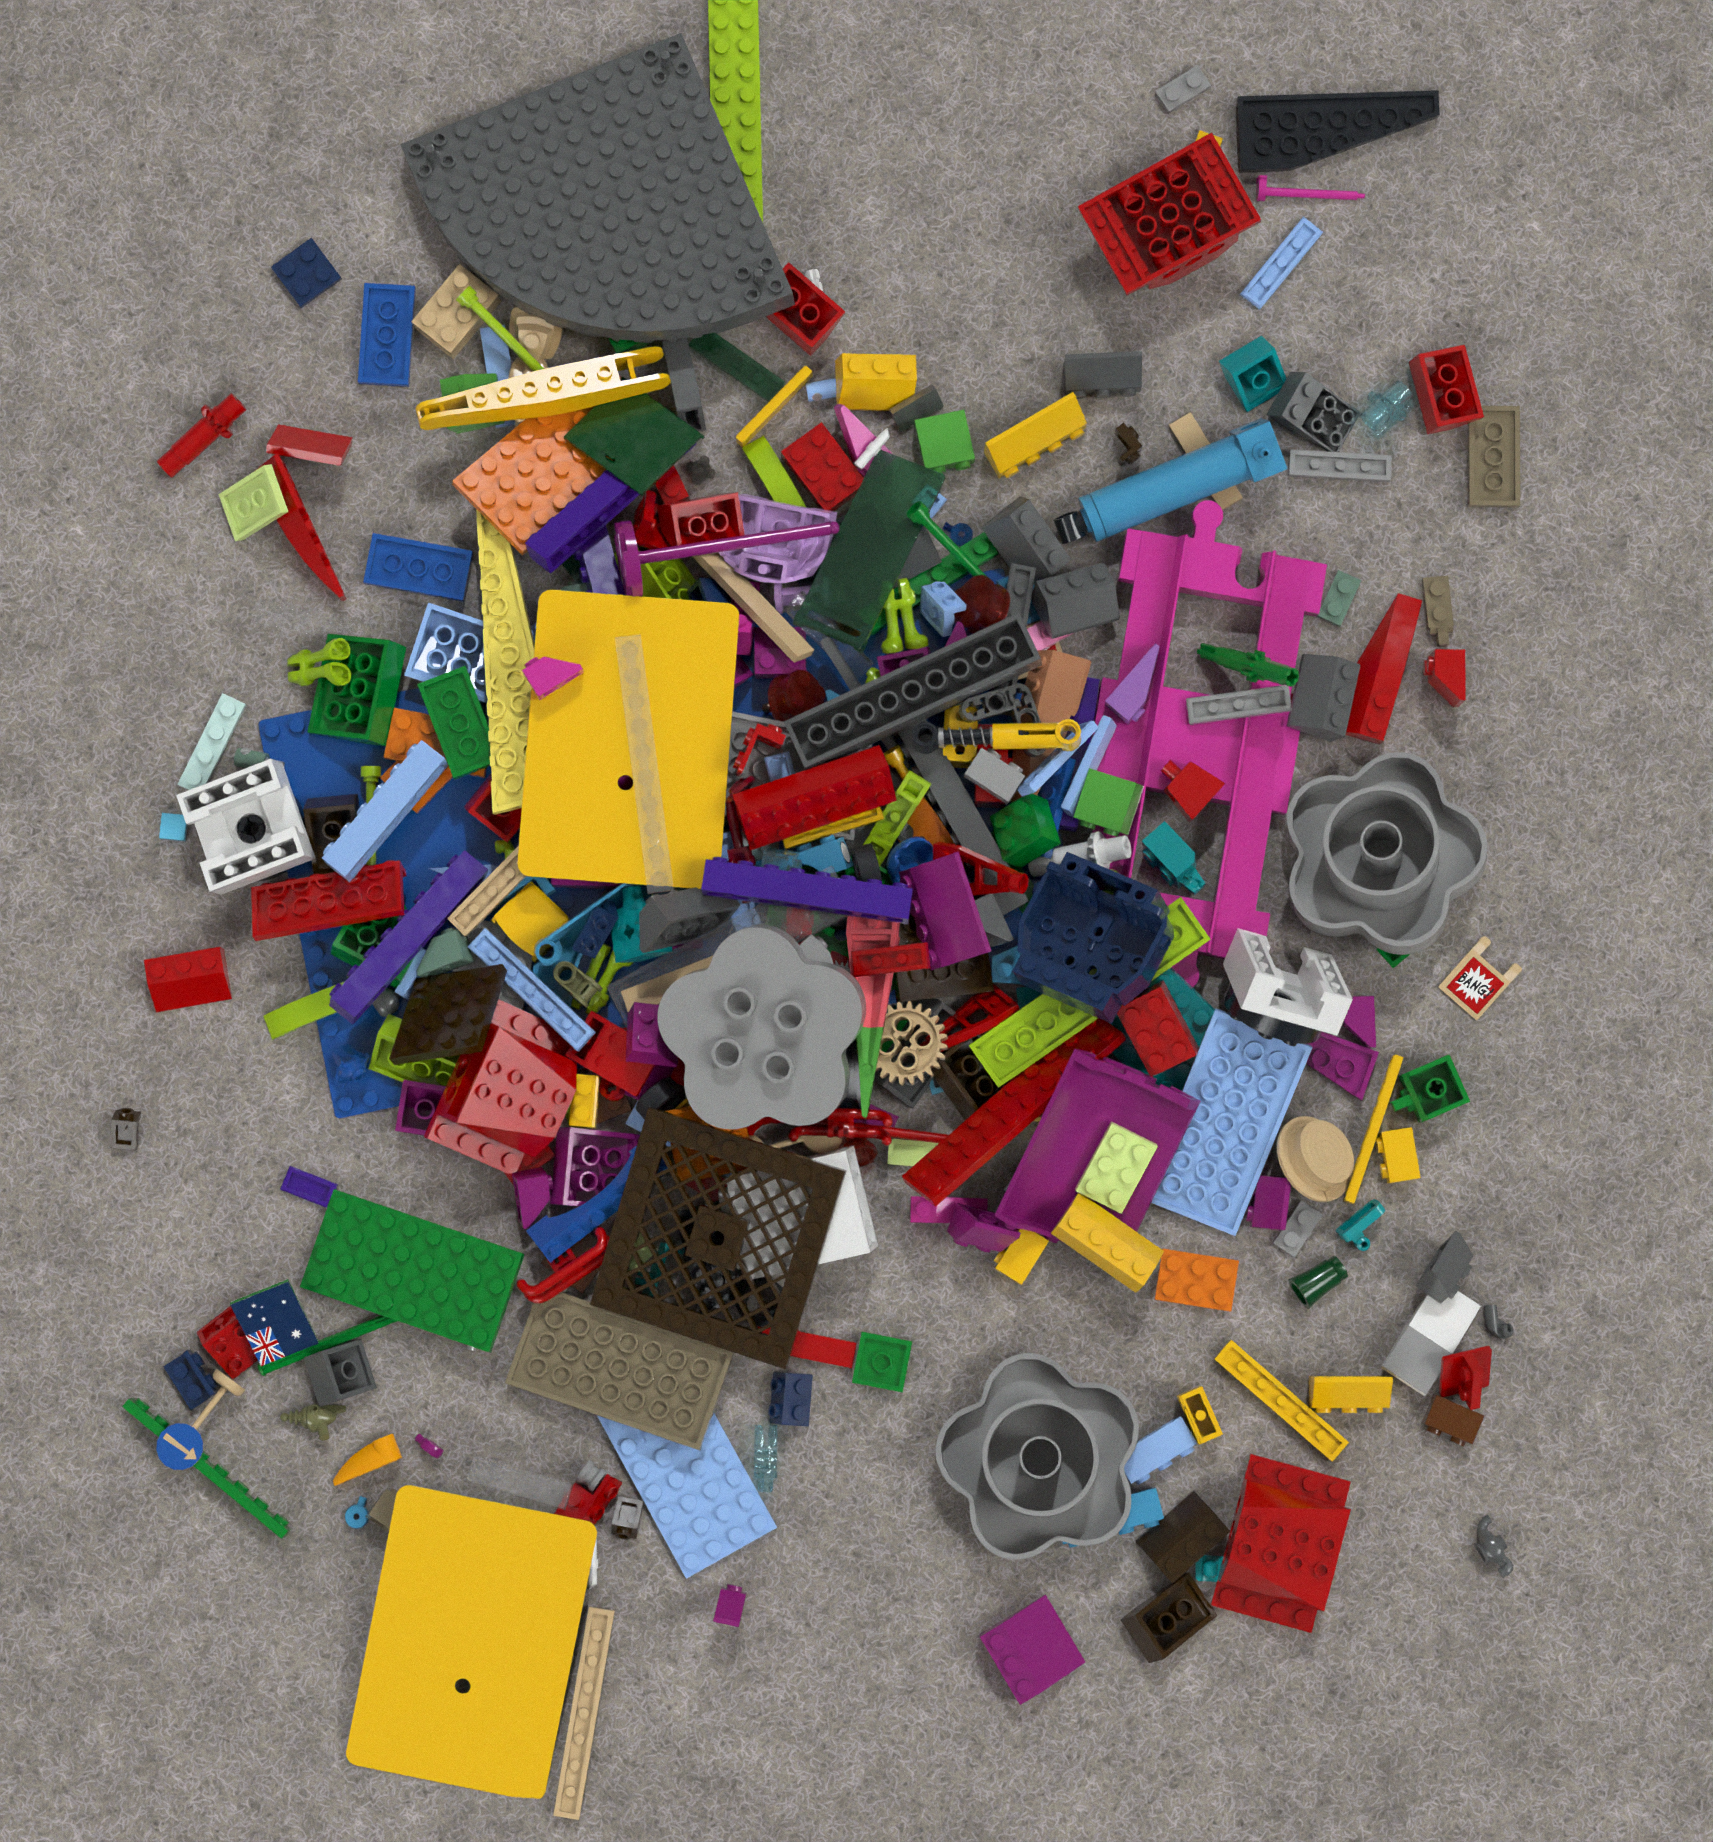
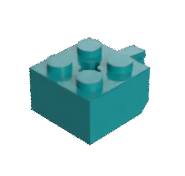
M1165 821L1142 840L1144 860L1151 868L1157 867L1162 873L1160 876L1168 886L1174 885L1178 890L1183 886L1193 895L1205 887L1204 880L1197 872L1195 852Z
M632 886L622 889L623 908L617 909L619 918L611 930L616 963L641 962L673 952L671 946L642 953L640 950L639 913L646 903L644 902L641 887Z

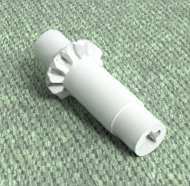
M1098 831L1091 833L1087 842L1054 848L1051 859L1038 857L1028 863V867L1033 877L1043 876L1047 872L1046 867L1050 861L1060 865L1066 852H1069L1109 869L1112 861L1131 857V844L1126 835L1107 839Z

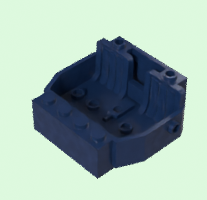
M1066 852L1060 865L1051 861L1046 867L1047 872L1044 873L1041 881H1038L1033 888V896L1019 921L1017 952L1020 957L1012 972L1022 985L1112 1024L1121 1005L1125 1006L1150 985L1174 938V928L1167 917L1170 910L1157 889ZM1099 887H1102L1114 893L1113 895H1111L1100 890ZM1103 930L1101 936H1095L1097 931ZM1074 959L1072 965H1067L1068 960ZM1097 969L1096 974L1089 975L1090 970Z

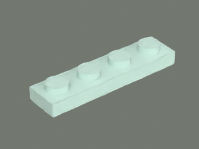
M222 693L178 782L179 786L191 790L209 782L246 707L245 703Z

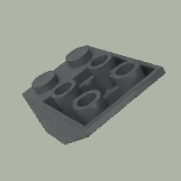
M1290 372L1266 415L1284 428L1328 452H1339L1361 412L1308 373Z

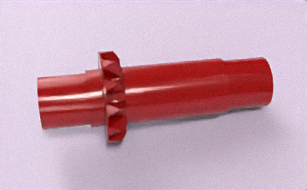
M232 393L212 409L205 404L201 408L203 417L182 435L157 460V463L173 478L220 436L229 439L233 435L230 427L247 410L246 407Z

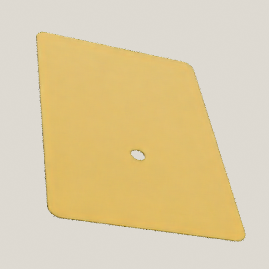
M547 590L540 595L538 600L534 658L548 657L580 664L584 673L539 700L531 687L517 862L518 869L522 874L530 877L679 888L697 887L701 889L706 859L712 860V857H721L739 626V612L734 605L720 602L633 597L562 590ZM623 775H628L633 779V786L629 790H622L618 786V779Z
M413 1485L401 1487L395 1498L346 1749L348 1761L356 1766L510 1797L542 1798L546 1791L597 1537V1530L594 1524L586 1520ZM457 1680H468L470 1690L467 1693H459L455 1688Z

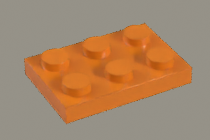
M1162 1248L1164 1252L1160 1258L1154 1300L1232 1311L1238 1260Z

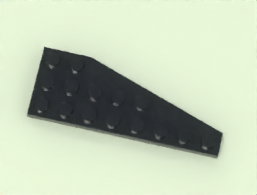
M1439 90L1238 96L1240 173L1292 171L1436 119L1440 115Z

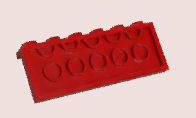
M388 860L382 864L364 865L350 883L334 871L327 874H312L309 877L299 879L289 878L283 882L263 883L260 886L251 887L252 937L255 941L405 915L403 877H406V870L399 860Z

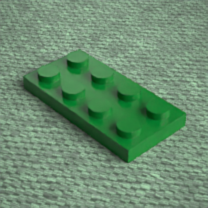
M466 666L417 684L454 780L489 767L491 756L488 737L489 725Z

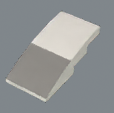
M1457 1291L1452 1299L1448 1297L1442 1303L1426 1294L1410 1321L1400 1333L1381 1368L1425 1396L1441 1373L1442 1357L1453 1354L1481 1306Z

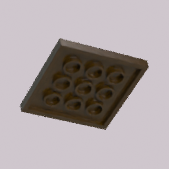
M973 895L975 899L980 897V895ZM909 914L908 924L900 923L899 946L922 943L917 936V926L911 914ZM988 953L935 970L930 968L893 974L897 1003L994 991Z
M498 964L416 978L389 1058L394 1065L482 1052L507 973L504 965Z

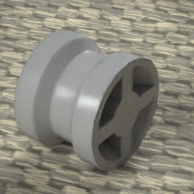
M589 1460L575 1481L579 1484L584 1483L588 1490L593 1492L607 1471L603 1468L598 1469L594 1462Z

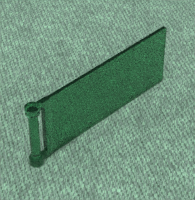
M880 450L874 457L840 526L839 532L800 610L793 619V625L800 628L804 626L853 646L854 650L862 653L923 527L922 524L913 523L906 516V513L917 501H922L928 508V512H930L946 479L945 475ZM810 610L859 630L861 634L857 638L807 617V614Z

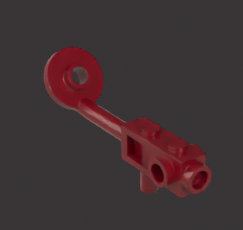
M749 776L746 779L740 778L728 791L730 795L726 799V814L733 843V849L727 850L729 863L738 864V861L742 860L754 863L753 866L756 865L752 850L750 851L749 846L743 845L737 811L732 796L733 794L750 789L756 780L753 776Z

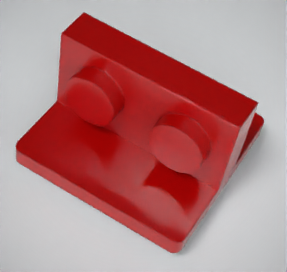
M1490 1346L1442 1357L1439 1387L1441 1397L1459 1394L1460 1399L1466 1402L1470 1410L1480 1408L1482 1388L1489 1386L1492 1356Z

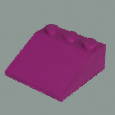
M560 1127L556 1137L552 1179L553 1190H551L550 1204L579 1207L595 1197L623 1169L631 1155L629 1151L637 1146L640 1135Z
M1046 1594L979 1634V1637L1020 1705L1040 1694L1085 1663L1084 1658Z

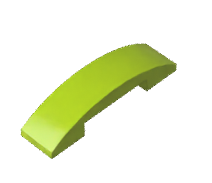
M764 436L742 447L773 501L806 507L785 468Z
M910 770L895 791L897 801L887 804L882 812L884 820L876 822L863 845L869 843L873 845L879 867L931 785L930 782Z
M336 985L305 996L264 1015L272 1040L337 1013L329 1006L331 998L329 994Z

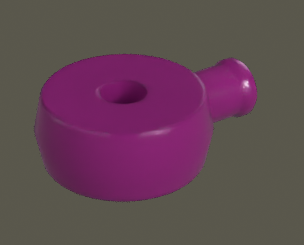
M421 1434L415 1437V1441L428 1454L437 1459L442 1456L444 1450L428 1438H424Z

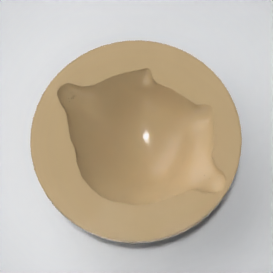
M1308 1116L1296 1117L1283 1126L1277 1140V1155L1281 1169L1290 1184L1303 1196L1313 1201L1330 1202L1339 1198L1349 1186L1354 1167L1353 1151L1343 1132L1330 1122Z

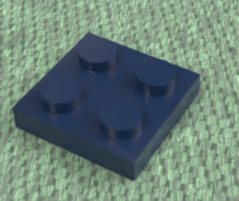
M312 238L271 266L274 273L300 308H303L342 280L341 276Z

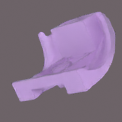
M748 494L738 495L745 535L836 522L837 512L767 500V498ZM833 534L719 552V554L723 556L725 562L734 568L735 572L760 582H793L814 575L828 553Z

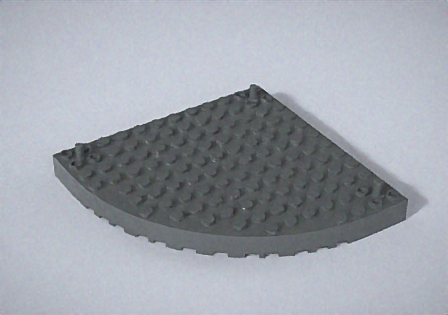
M682 33L401 144L422 199L436 227L448 245L457 254V257L466 264L478 279L491 287L500 297L506 298L522 311L536 315L549 324L563 329L564 327L586 336L612 338L614 341L621 339L644 343H653L656 340H668L669 342L692 337V339L698 338L704 334L714 332L718 334L795 305L791 287Z

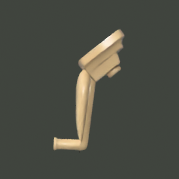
M514 306L510 316L509 333L544 369L548 368L544 359H550L554 356L561 341L563 328L549 324L544 319L528 314ZM517 357L511 365L508 378L533 371ZM525 419L515 420L514 428H516Z

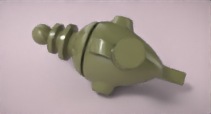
M312 1404L305 1406L301 1412L295 1410V1413L290 1411L289 1415L282 1413L280 1419L284 1422L289 1420L290 1424L295 1422V1425L301 1423L304 1428H308L312 1433L318 1431L319 1439L325 1441L330 1437L328 1425L336 1420L338 1414L347 1410L345 1405H325L319 1407V1405Z

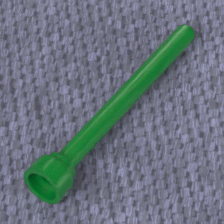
M922 501L914 503L908 509L906 516L913 523L922 524L988 592H993L996 588L995 584L929 517L930 513Z

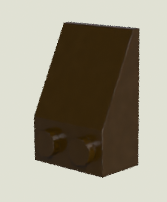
M358 794L308 798L306 800L303 812L307 835L316 858L312 860L314 874L334 872L322 859L324 856L323 852L331 842L335 843L341 836L340 831L348 822L352 823L357 817V811L360 808Z
M1188 1572L1138 1605L1124 1616L1121 1622L1148 1663L1165 1659L1217 1617V1614Z

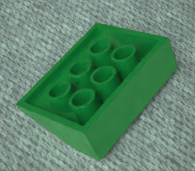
M327 634L326 644L332 639H345L350 646V655L344 660L322 661L321 666L332 662L345 664L350 669L351 679L346 685L336 686L327 678H318L307 733L364 744L386 746L407 647L386 639Z

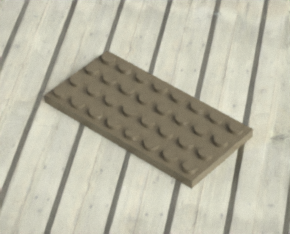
M561 1292L544 1303H533L505 1383L700 1451L734 1352L590 1305L588 1301Z

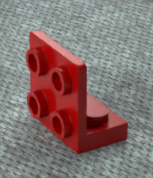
M648 490L643 495L634 512L633 529L636 543L641 547L649 549L671 547L661 532L659 517L655 515L658 505L655 503L656 493Z
M231 1306L197 1331L202 1346L232 1379H235L258 1361Z

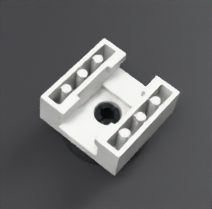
M268 759L176 795L186 824H195L207 860L200 862V866L209 892L222 895L256 881L276 878L292 867L316 859L307 835L303 808L298 799L293 795L283 763ZM257 823L259 825L258 833L252 836L250 829L253 824Z
M1237 928L1223 962L1230 980L1229 987L1224 996V1004L1230 1012V1017L1257 1030L1258 1034L1265 1039L1271 1040L1276 1038L1290 1046H1296L1297 1043L1309 1044L1319 1040L1322 1031L1338 1035L1353 999L1333 956L1304 947L1300 955L1303 962L1298 974L1281 971V969L1275 967L1269 954L1271 946L1266 936Z

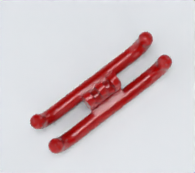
M836 1108L826 1117L828 1118V1126H797L791 1129L788 1135L789 1140L792 1142H796L800 1136H827V1138L848 1137L849 1139L874 1138L881 1140L883 1145L889 1146L892 1138L888 1132L876 1128L854 1127V1119L879 1120L883 1122L885 1127L892 1126L893 1119L891 1115L881 1110L869 1109L867 1117L864 1118L861 1109Z
M602 1227L595 1229L596 1245L576 1258L571 1248L565 1251L568 1256L564 1258L561 1254L558 1257V1263L555 1260L550 1263L547 1259L555 1273L534 1286L529 1285L524 1279H520L517 1281L518 1289L528 1301L535 1304L544 1303L600 1267L610 1238Z

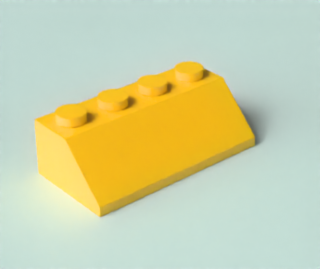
M1074 392L985 442L984 454L998 478L1004 475L1006 478L1012 477L1019 472L1018 467L1025 463L1028 466L1036 463L1041 459L1040 455L1047 450L1053 453L1063 446L1061 442L1068 438L1073 441L1085 433L1083 430L1086 428L1087 422Z
M1079 1192L1051 1232L1052 1235L1135 1293L1145 1285L1164 1252Z

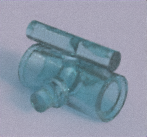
M1397 380L1383 394L1370 392L1367 399L1371 402V405L1360 414V417L1373 431L1372 434L1379 440L1398 421L1404 420L1406 414L1415 407V403L1412 401L1413 394L1405 384Z

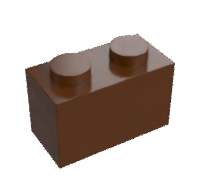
M1433 1394L1421 1423L1427 1425L1426 1431L1438 1436L1442 1432L1451 1436L1449 1441L1464 1447L1465 1443L1473 1444L1484 1415Z

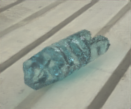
M755 1425L754 1478L758 1481L759 1492H772L773 1478H777V1425H770L768 1429V1445H764L763 1427L761 1425Z

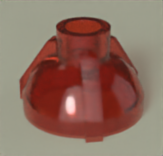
M846 1137V1143H844L843 1148L854 1146L859 1167L874 1162L878 1151L871 1141L866 1138L849 1139Z

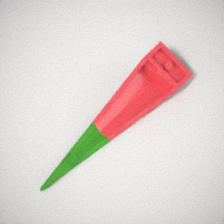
M847 916L846 937L852 976L851 951L899 946L900 923ZM894 973L854 977L861 986L866 1000V1017L863 1027L857 1036L861 1110L864 1118L868 1115Z

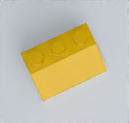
M842 353L835 360L837 404L845 405L849 410L889 411V409L915 394L917 383L916 355Z
M1309 1376V1407L1315 1408V1413H1331V1408H1341V1413H1357V1408H1367V1413H1383V1408H1390L1393 1377Z

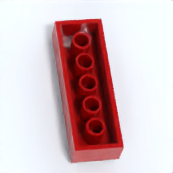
M880 745L732 795L741 829L750 851L897 801L889 765Z

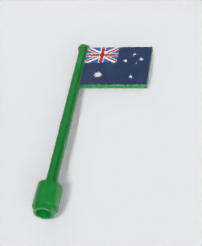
M288 1279L230 1302V1306L259 1361L257 1368L262 1376L300 1361L304 1357L330 1349L397 1322V1320L381 1315L318 1340Z

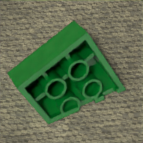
M399 916L344 925L332 944L331 955L352 966L355 964L360 966L365 960L363 956L371 946L376 948L382 942L380 940L382 934L389 927L393 929L399 923L397 921ZM414 958L391 982L390 986L397 988L401 984Z

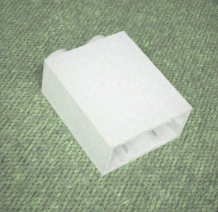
M854 1146L806 1156L807 1158L847 1170L819 1264L872 1252L878 1247ZM757 1170L762 1181L773 1176ZM751 1171L740 1176L746 1189L757 1184ZM735 1179L727 1183L728 1187H726L730 1198L741 1193ZM775 1179L764 1184L771 1197L782 1192ZM782 1179L787 1189L798 1184ZM759 1187L749 1192L755 1206L765 1201ZM800 1187L789 1192L795 1205L806 1200ZM807 1187L811 1195L813 1188ZM719 1189V1202L721 1203L725 1199ZM784 1195L773 1201L779 1214L790 1209ZM744 1196L732 1201L739 1214L750 1209ZM727 1204L721 1207L723 1212L732 1214ZM768 1204L757 1209L763 1222L774 1217ZM808 1204L798 1208L802 1219H804ZM752 1212L741 1217L750 1220L748 1230L758 1225ZM793 1212L782 1217L788 1230L799 1225ZM776 1220L766 1225L772 1238L783 1233ZM761 1229L750 1233L756 1247L767 1241ZM800 1229L790 1233L795 1244L797 1242ZM785 1237L774 1242L780 1254L791 1250ZM746 1239L741 1254L751 1250ZM769 1245L758 1250L764 1263L775 1258ZM753 1253L742 1258L748 1271L759 1266ZM793 1253L783 1258L788 1269ZM778 1261L767 1266L771 1275L783 1273ZM762 1270L751 1275L752 1279L765 1277Z

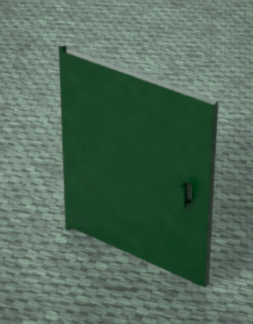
M646 393L595 406L564 436L566 441L641 496L701 438H705L703 434Z

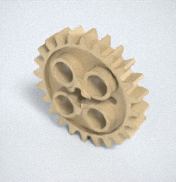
M908 1001L906 1008H903L902 1004L898 1002L897 1009L895 1010L888 1005L876 1071L882 1069L880 1073L882 1079L889 1074V1082L892 1084L896 1078H899L901 1086L904 1085L906 1079H909L913 1086L917 1077L923 1083V1074L927 1073L933 1077L931 1068L940 1069L941 1067L937 1060L946 1059L940 1053L941 1050L948 1049L946 1044L941 1043V1041L948 1039L947 1034H940L945 1027L943 1024L935 1025L940 1019L938 1015L930 1018L931 1009L928 1008L923 1013L922 1004L920 1003L915 1009H913L911 1001ZM907 1020L910 1022L909 1028L903 1032L896 1029L898 1022ZM916 1025H920L919 1030L911 1036ZM925 1034L931 1037L928 1045L919 1046L917 1044V1040L921 1035ZM910 1038L911 1046L903 1047L900 1042L902 1040L907 1041ZM886 1041L894 1042L893 1050L888 1053L881 1050L882 1044ZM898 1052H900L898 1059L895 1062H892V1058L895 1057L898 1054ZM906 1056H914L915 1063L913 1066L904 1067L902 1065V1061Z

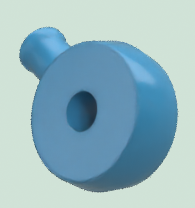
M359 1496L358 1503L351 1505L345 1512V1521L351 1528L360 1529L369 1521L365 1517L368 1513V1510L364 1507L367 1501L365 1497ZM355 1514H359L358 1520L354 1518Z

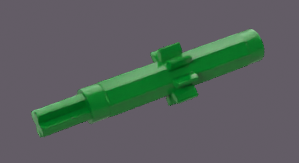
M1201 643L1200 648L1197 649V654L1200 655V658L1241 672V675L1247 676L1246 680L1256 683L1258 680H1268L1291 687L1299 679L1297 669L1271 661V658L1265 657V652L1255 650L1254 653H1244L1231 648L1216 647L1206 643Z

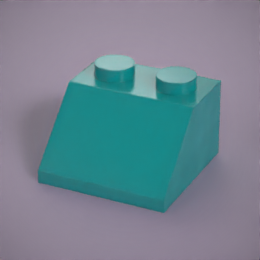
M1262 335L1219 360L1227 382L1246 412L1277 395L1287 379L1275 348Z

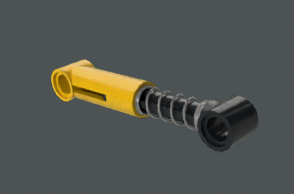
M1065 719L1059 723L993 724L990 729H982V727L971 729L969 727L968 730H961L960 727L958 730H951L950 728L945 730L929 722H921L914 727L912 732L914 747L922 754H930L940 747L945 748L946 745H953L955 748L957 745H963L964 747L967 745H974V747L984 745L987 747L990 744L993 750L1060 748L1064 751H1073L1079 747L1082 739L1079 724L1071 719ZM1066 731H1072L1075 734L1069 740L1062 738L1061 735ZM923 734H930L932 736V739L928 742H921L919 740Z

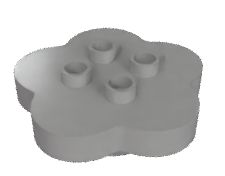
M1393 752L1378 756L1351 777L1329 775L1316 778L1303 785L1296 792L1288 808L1287 826L1289 839L1298 856L1292 868L1289 881L1291 904L1298 919L1307 928L1321 935L1341 937L1361 934L1377 948L1392 954L1407 955L1420 952L1431 946L1440 937L1448 920L1450 902L1469 891L1479 881L1486 866L1487 839L1481 824L1465 809L1449 803L1445 798L1442 782L1435 769L1424 759L1410 753Z
M764 924L744 927L727 937L717 948L710 966L692 971L675 981L664 993L658 1008V1026L661 1036L669 1049L685 1064L684 1087L690 1106L706 1123L722 1129L744 1128L764 1117H772L780 1122L797 1126L814 1124L828 1117L841 1104L847 1093L850 1070L846 1050L860 1033L866 1017V1000L863 990L848 971L831 963L809 960L792 936L777 927Z
M1023 1353L1002 1361L988 1377L981 1400L974 1405L959 1410L945 1422L936 1442V1460L945 1480L969 1499L971 1524L981 1544L990 1552L1002 1558L1013 1560L1027 1559L1042 1553L1057 1541L1079 1546H1092L1111 1539L1122 1529L1131 1509V1490L1124 1467L1137 1445L1139 1422L1133 1405L1117 1389L1097 1382L1077 1383L1054 1360L1040 1354Z

